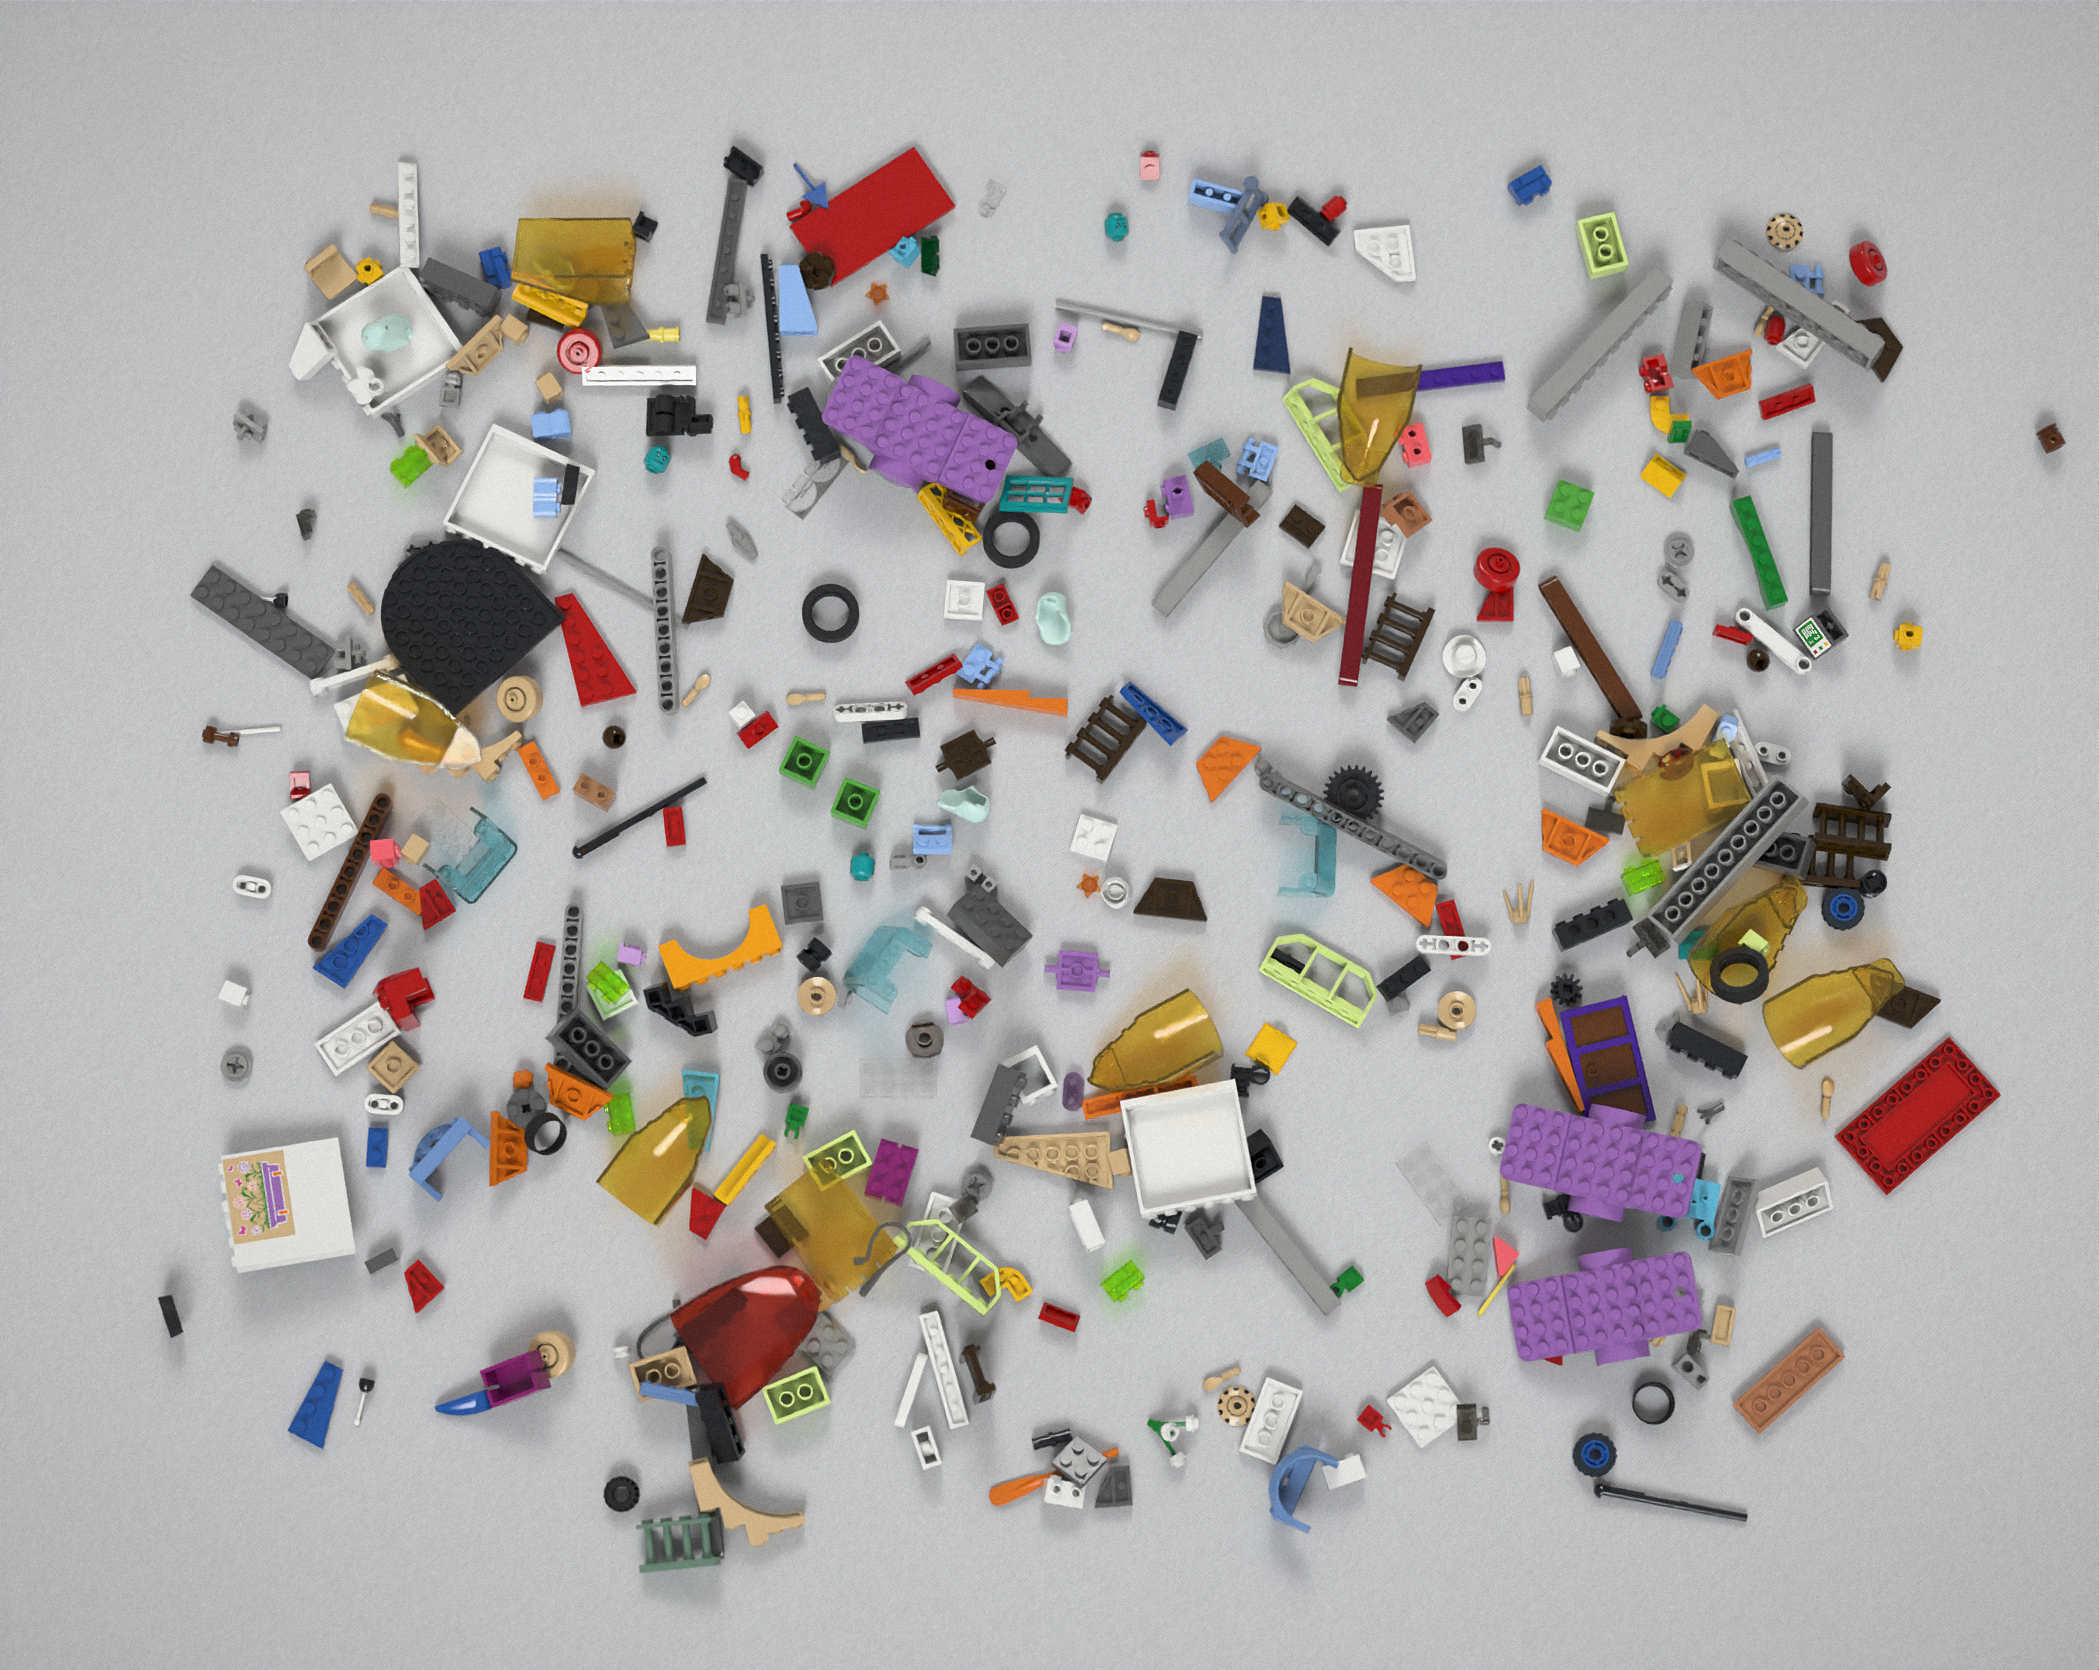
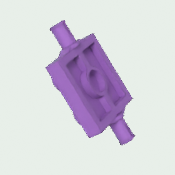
M1060 950L1057 965L1045 964L1044 973H1056V989L1095 993L1098 977L1110 978V970H1103L1098 967V953Z

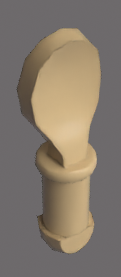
M1769 305L1763 315H1761V321L1755 329L1754 335L1757 337L1764 333L1765 322L1769 320L1775 310Z
M1104 322L1101 325L1104 331H1110L1117 335L1122 334L1127 340L1136 341L1140 338V333L1133 328L1123 329L1122 326L1112 325L1109 322Z
M842 443L838 445L840 452L849 462L852 461L856 471L865 474L867 469L857 460L856 455L846 445Z
M703 674L696 680L695 688H691L687 696L682 699V707H688L692 700L699 695L698 691L705 689L709 685V675Z
M823 692L806 693V696L798 693H792L786 697V702L789 705L795 706L804 700L807 703L810 701H823L826 699V694Z
M1826 1079L1822 1084L1824 1098L1821 1100V1117L1823 1119H1827L1830 1116L1831 1099L1829 1097L1834 1093L1835 1089L1834 1083L1829 1079Z
M1500 1175V1193L1503 1196L1499 1202V1208L1503 1214H1508L1510 1212L1508 1180Z
M1233 1367L1231 1370L1223 1374L1221 1373L1220 1377L1207 1378L1202 1384L1203 1389L1206 1391L1214 1390L1222 1381L1225 1383L1226 1380L1238 1376L1241 1372L1240 1368Z

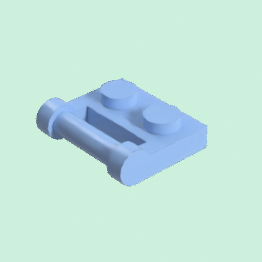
M913 824V854H952V824ZM919 833H946V835H919Z

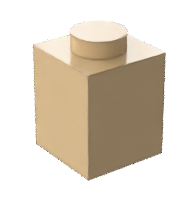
M510 314L499 327L502 330V336L517 346L521 342L524 343L529 337L528 326Z
M551 372L540 375L535 381L536 387L547 405L564 396L563 390Z
M413 833L400 853L404 856L403 860L410 865L415 863L419 866L430 850L431 845Z
M1129 1148L1109 1152L1108 1156L1113 1176L1120 1175L1121 1178L1132 1176L1133 1169Z

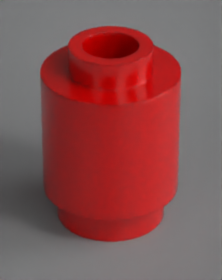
M1335 195L1321 207L1322 210L1319 213L1328 221H1334L1347 210V202L1342 196L1338 197Z
M1771 316L1770 320L1767 321L1764 340L1768 344L1778 345L1783 342L1786 327L1784 318Z

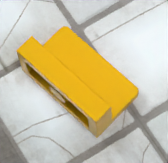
M1657 453L1640 475L1643 480L1668 498H1671L1687 476Z

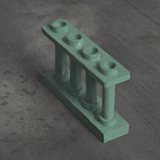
M710 1513L699 1514L698 1519H691V1515L680 1516L679 1521H672V1517L661 1518L659 1523H653V1519L642 1520V1524L636 1525V1529H644L647 1560H645V1564L639 1565V1572L647 1573L720 1565V1556L714 1557V1553H711L708 1523L716 1521V1517H710ZM701 1523L704 1554H702L700 1559H695V1555L692 1554L690 1524ZM682 1525L685 1556L680 1561H676V1557L673 1555L671 1526ZM663 1527L666 1558H664V1562L657 1563L654 1555L652 1528Z

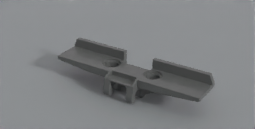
M982 376L963 390V398L989 423L1002 428L1016 437V449L1046 477H1057L1072 464L1062 451L1038 428L1044 418L1039 414L1034 419L1026 411L1029 405L1028 402L1024 400L1019 407H1016ZM1029 435L1034 436L1036 442H1031L1028 438Z

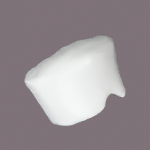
M1111 877L1103 883L1101 896L1110 907L1119 909L1131 900L1132 889L1125 880L1119 877Z

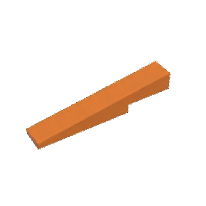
M953 689V698L1067 717L1068 698H1029V690Z
M1548 998L1534 1006L1550 1038L1544 1045L1579 1114L1585 1108L1551 998Z
M1194 1075L1081 1100L1084 1116L1087 1120L1122 1112L1120 1104L1122 1100L1199 1085L1197 1077Z

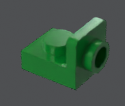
M1665 704L1661 708L1657 706L1650 714L1653 717L1650 722L1666 735L1670 734L1680 721L1678 717L1666 709Z

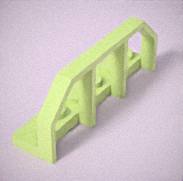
M1315 378L1293 386L1282 398V401L1339 493L1345 492L1354 482L1366 478L1372 473L1376 450L1337 387ZM1308 386L1314 387L1330 394L1338 407L1313 417L1297 391ZM1342 412L1356 435L1331 446L1317 422ZM1360 441L1368 454L1365 472L1351 477L1335 451Z
M1302 933L1277 937L1258 970L1358 1029L1378 996L1368 971ZM1300 942L1314 950L1301 974H1298L1293 969L1271 958L1277 945ZM1317 953L1344 967L1331 992L1304 977ZM1348 970L1364 980L1371 998L1365 1011L1334 994Z
M938 1219L909 1222L905 1227L908 1231L911 1227L937 1224L949 1234L948 1238L929 1261L925 1258L927 1254L919 1248L915 1250L911 1247L905 1254L984 1318L1001 1297L998 1268ZM904 1231L892 1241L893 1245L897 1246L900 1250H904L908 1244V1239L904 1237L906 1235ZM953 1238L977 1257L958 1281L950 1273L944 1274L941 1271L942 1267L935 1262L936 1258ZM980 1260L994 1270L997 1295L989 1305L981 1298L976 1300L971 1295L973 1292L965 1285L960 1287L961 1283Z

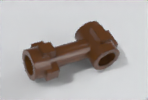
M206 726L203 729V742L214 744V740L228 743V747L238 746L239 735H236V733L231 732L230 735L217 733V728Z

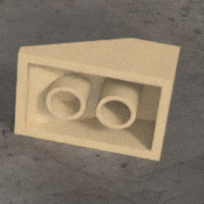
M685 1346L626 1363L638 1401L640 1402L653 1399V1397L638 1394L640 1384L645 1380L652 1381L651 1384L655 1385L656 1383H662L664 1387L669 1385L675 1386V1389L697 1383Z

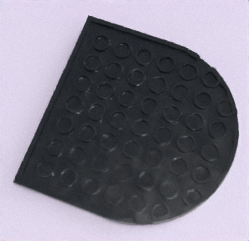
M467 540L442 541L439 544L426 546L413 553L391 576L381 603L382 630L393 656L452 719L566 620V617L507 556L490 547L484 548L482 543Z

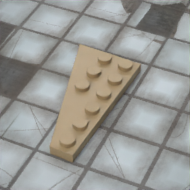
M1110 1131L1006 1137L1004 1143L1000 1144L999 1147L994 1146V1158L1113 1190L1112 1168L1108 1153L1111 1152Z

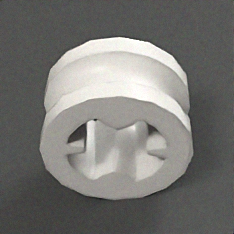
M1494 1137L1489 1141L1488 1150L1490 1153L1500 1155L1504 1152V1139ZM1494 1141H1497L1498 1144H1502V1147L1499 1148L1500 1151H1497L1496 1148H1492V1145L1495 1144Z
M630 1346L612 1349L615 1353L614 1359L630 1357L631 1353L628 1352Z

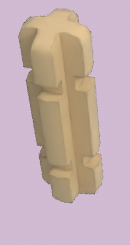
M371 203L370 213L376 215L379 213L380 216L393 219L397 217L396 219H398L396 207L383 204L379 206L378 203Z
M355 582L348 584L347 590L352 594L360 607L363 608L366 615L369 616L374 613L375 608L361 589H359L358 585Z
M1678 1105L1670 1136L1680 1138L1686 1118L1684 1116L1688 1112L1687 1106Z

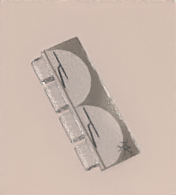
M842 456L821 466L820 463L812 460L803 471L808 475V478L801 474L792 485L797 491L794 492L789 488L781 498L786 503L785 507L804 520L849 461Z

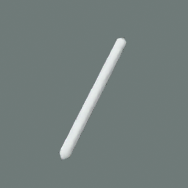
M268 727L222 731L219 733L230 735L233 732L236 735L277 732L281 731L282 728Z

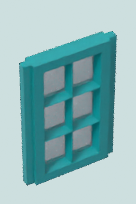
M1006 475L999 511L1067 514L1074 479L1071 477Z

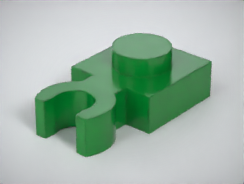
M790 1103L785 1123H789L790 1126L784 1131L785 1137L788 1136L789 1131H794V1139H798V1126L804 1128L809 1108Z
M1352 1265L1337 1277L1340 1283L1332 1284L1330 1289L1338 1288L1339 1294L1336 1296L1339 1298L1342 1296L1344 1289L1350 1293L1365 1280Z

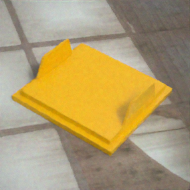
M1265 1022L1245 1055L1278 1075L1298 1043Z

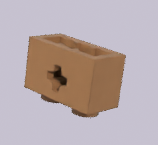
M583 773L572 789L575 795L605 812H608L617 797L613 790Z

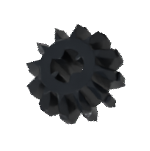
M1566 973L1562 975V978L1556 976L1557 982L1551 983L1554 989H1551L1550 993H1556L1552 999L1555 1001L1559 998V1005H1562L1565 1001L1566 1006H1570V1000L1576 1004L1578 1002L1576 997H1582V994L1578 991L1583 990V986H1577L1580 980L1577 979L1574 982L1573 974H1571L1569 979ZM1564 987H1565V988H1567V987L1570 988L1569 993H1568V992H1565V993H1564V992L1562 991V990L1564 989Z

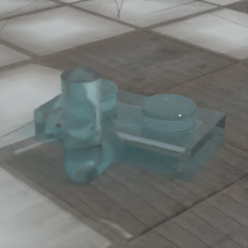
M1223 438L1188 453V457L1195 470L1207 460L1220 472L1222 464L1217 462L1230 456Z

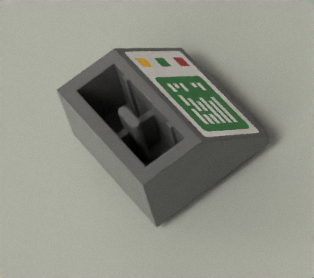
M1828 605L1809 616L1792 630L1814 661L1844 642L1849 636Z

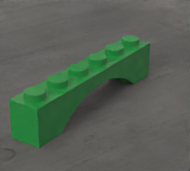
M1751 495L1733 500L1729 508L1734 522L1749 550L1766 611L1785 606L1788 598Z

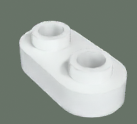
M1467 678L1454 696L1452 706L1457 712L1469 710L1481 692L1482 683L1478 678ZM1471 683L1475 684V685H1476V688H1475V689H1471V688L1469 687V684H1471ZM1459 699H1464L1466 703L1460 704Z
M1759 742L1754 746L1760 762L1783 767L1791 760V753L1785 747L1767 742ZM1760 748H1764L1766 754H1762ZM1783 753L1785 758L1780 759L1778 754Z
M240 875L233 881V889L239 895L266 899L272 893L270 883L264 879ZM242 883L247 884L245 889L240 888ZM261 887L266 888L264 893L259 892Z
M371 1094L364 1102L366 1110L371 1114L396 1116L402 1113L404 1109L403 1100L395 1095ZM374 1101L379 1103L376 1108L372 1107ZM393 1103L398 1104V1107L396 1109L391 1108V1105Z

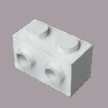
M1353 1453L1342 1456L1343 1460L1340 1461L1337 1469L1324 1463V1467L1320 1469L1328 1491L1367 1477L1359 1454L1354 1456Z
M1050 1475V1478H1044L1040 1502L1082 1509L1086 1485L1081 1488L1070 1479L1067 1482L1062 1481L1061 1476Z

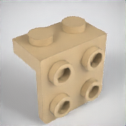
M334 244L324 247L318 256L310 258L306 261L305 266H303L306 274L328 300H332L357 281L355 272L341 257Z
M437 424L425 436L418 433L413 435L416 439L415 444L421 450L424 449L428 453L427 458L433 464L436 463L439 466L449 467L464 453L440 424Z

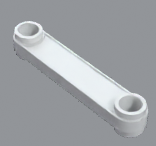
M1742 608L1737 611L1735 615L1736 623L1746 632L1753 635L1769 651L1800 675L1807 674L1812 668L1811 660L1749 609ZM1739 614L1747 615L1748 621L1741 620ZM1804 662L1807 665V669H1801L1798 663Z
M393 654L384 656L382 661L327 679L323 677L315 678L309 682V687L314 697L326 695L328 690L383 672H397L401 670V665Z
M921 906L920 909L918 908L913 917L914 921L923 927L928 925L977 959L976 962L983 968L989 970L993 967L995 961L985 951H982L933 917L934 914L924 906Z

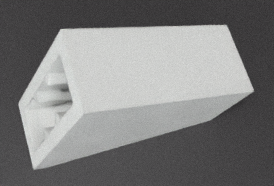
M307 322L289 363L293 375L298 380H310L338 353V350L318 322Z

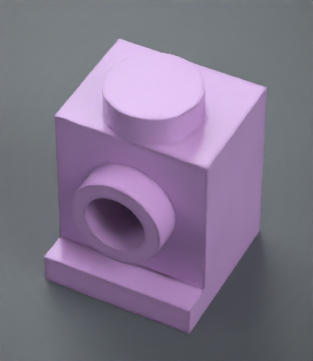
M1060 322L1053 341V347H1056L1055 350L1063 354L1066 351L1071 352L1078 334V327ZM1066 338L1068 342L1066 343L1061 340Z
M620 942L616 959L617 963L641 968V963L645 964L647 952H643L639 946L635 945L625 947V943Z
M959 995L948 997V1000L945 1001L949 1026L969 1022L968 1016H964L963 1014L965 1013L958 1008L961 1003Z

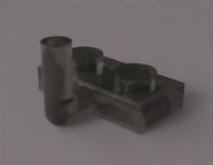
M1481 424L1462 427L1464 458L1467 465L1485 462L1484 446L1492 445L1495 448H1500L1502 445L1500 441L1493 437L1483 438Z
M1610 796L1605 803L1604 810L1588 808L1584 827L1622 835L1626 816L1611 812L1616 798Z
M1646 917L1632 927L1641 940L1632 946L1626 954L1628 957H1632L1646 946L1653 957L1657 958L1671 947L1652 921Z
M1456 1404L1458 1441L1477 1440V1426L1490 1424L1488 1407H1482V1418H1477L1476 1404Z

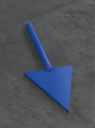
M796 163L793 164L811 188V191L803 195L802 198L829 210L825 182L815 188Z

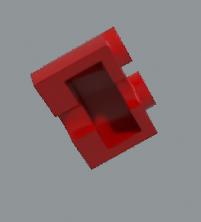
M1664 354L1642 358V366H1638L1640 377H1644V390L1646 394L1674 387L1671 375L1668 373Z

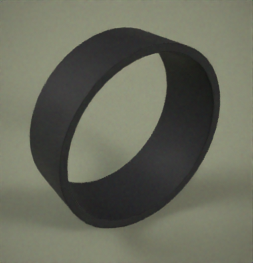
M568 463L566 465L561 505L575 504L580 467Z
M550 1112L541 1113L529 1122L524 1135L525 1143L530 1150L538 1154L551 1155L563 1146L567 1137V1130L557 1115ZM550 1121L559 1122L560 1132L556 1141L544 1150H537L535 1136L540 1127Z
M172 1295L158 1297L170 1337L173 1338L183 1333Z
M1647 1382L1635 1391L1632 1407L1635 1415L1642 1422L1658 1425L1666 1422L1672 1416L1675 1409V1399L1673 1393L1666 1385L1659 1382ZM1645 1387H1657L1664 1391L1668 1397V1412L1659 1421H1645L1639 1417L1635 1410V1397Z

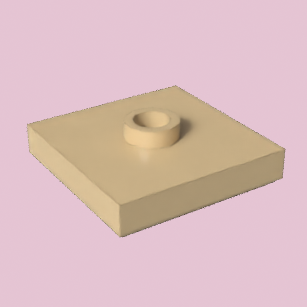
M393 1040L366 1067L393 1095L421 1068Z

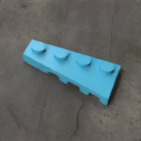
M681 1070L685 1095V1111L687 1114L689 1149L710 1152L721 1075Z

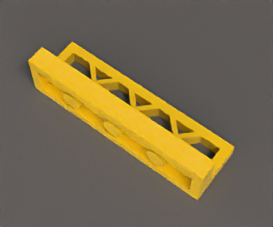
M522 272L519 275L518 286L512 293L511 299L573 329L582 326L587 318L588 304Z
M931 483L920 490L917 499L961 557L967 553L970 547L982 541L983 538L970 521L942 507L944 497L948 491L940 484ZM937 486L941 491V497L934 495L930 489ZM954 517L961 518L963 526L956 525L953 521ZM965 532L972 533L975 539L968 542L964 536Z
M761 1133L713 1195L729 1207L775 1150L777 1144Z

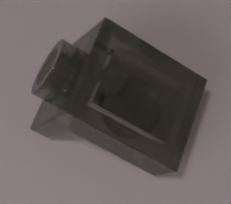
M304 509L299 512L300 514H296L304 541L311 539L310 533L313 530L308 520L317 518L315 510Z
M966 1192L964 1197L948 1208L958 1223L961 1224L979 1211L977 1207L979 1202L973 1194L969 1196Z
M1703 1329L1691 1331L1685 1353L1691 1357L1696 1356V1353L1700 1352L1702 1345L1699 1339L1710 1340L1712 1335L1707 1334V1331Z

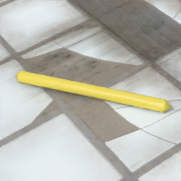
M1515 1263L1503 1275L1478 1311V1316H1482L1516 1267Z

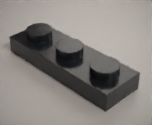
M1297 196L1287 208V212L1328 247L1341 232L1300 196Z
M918 717L861 724L863 744L920 737Z
M1419 955L1377 985L1376 988L1388 1002L1431 971L1421 955Z

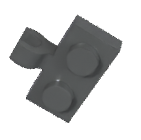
M1199 1217L1184 1227L1205 1260L1222 1250L1214 1238L1215 1235L1225 1229L1221 1222L1208 1229L1202 1218Z

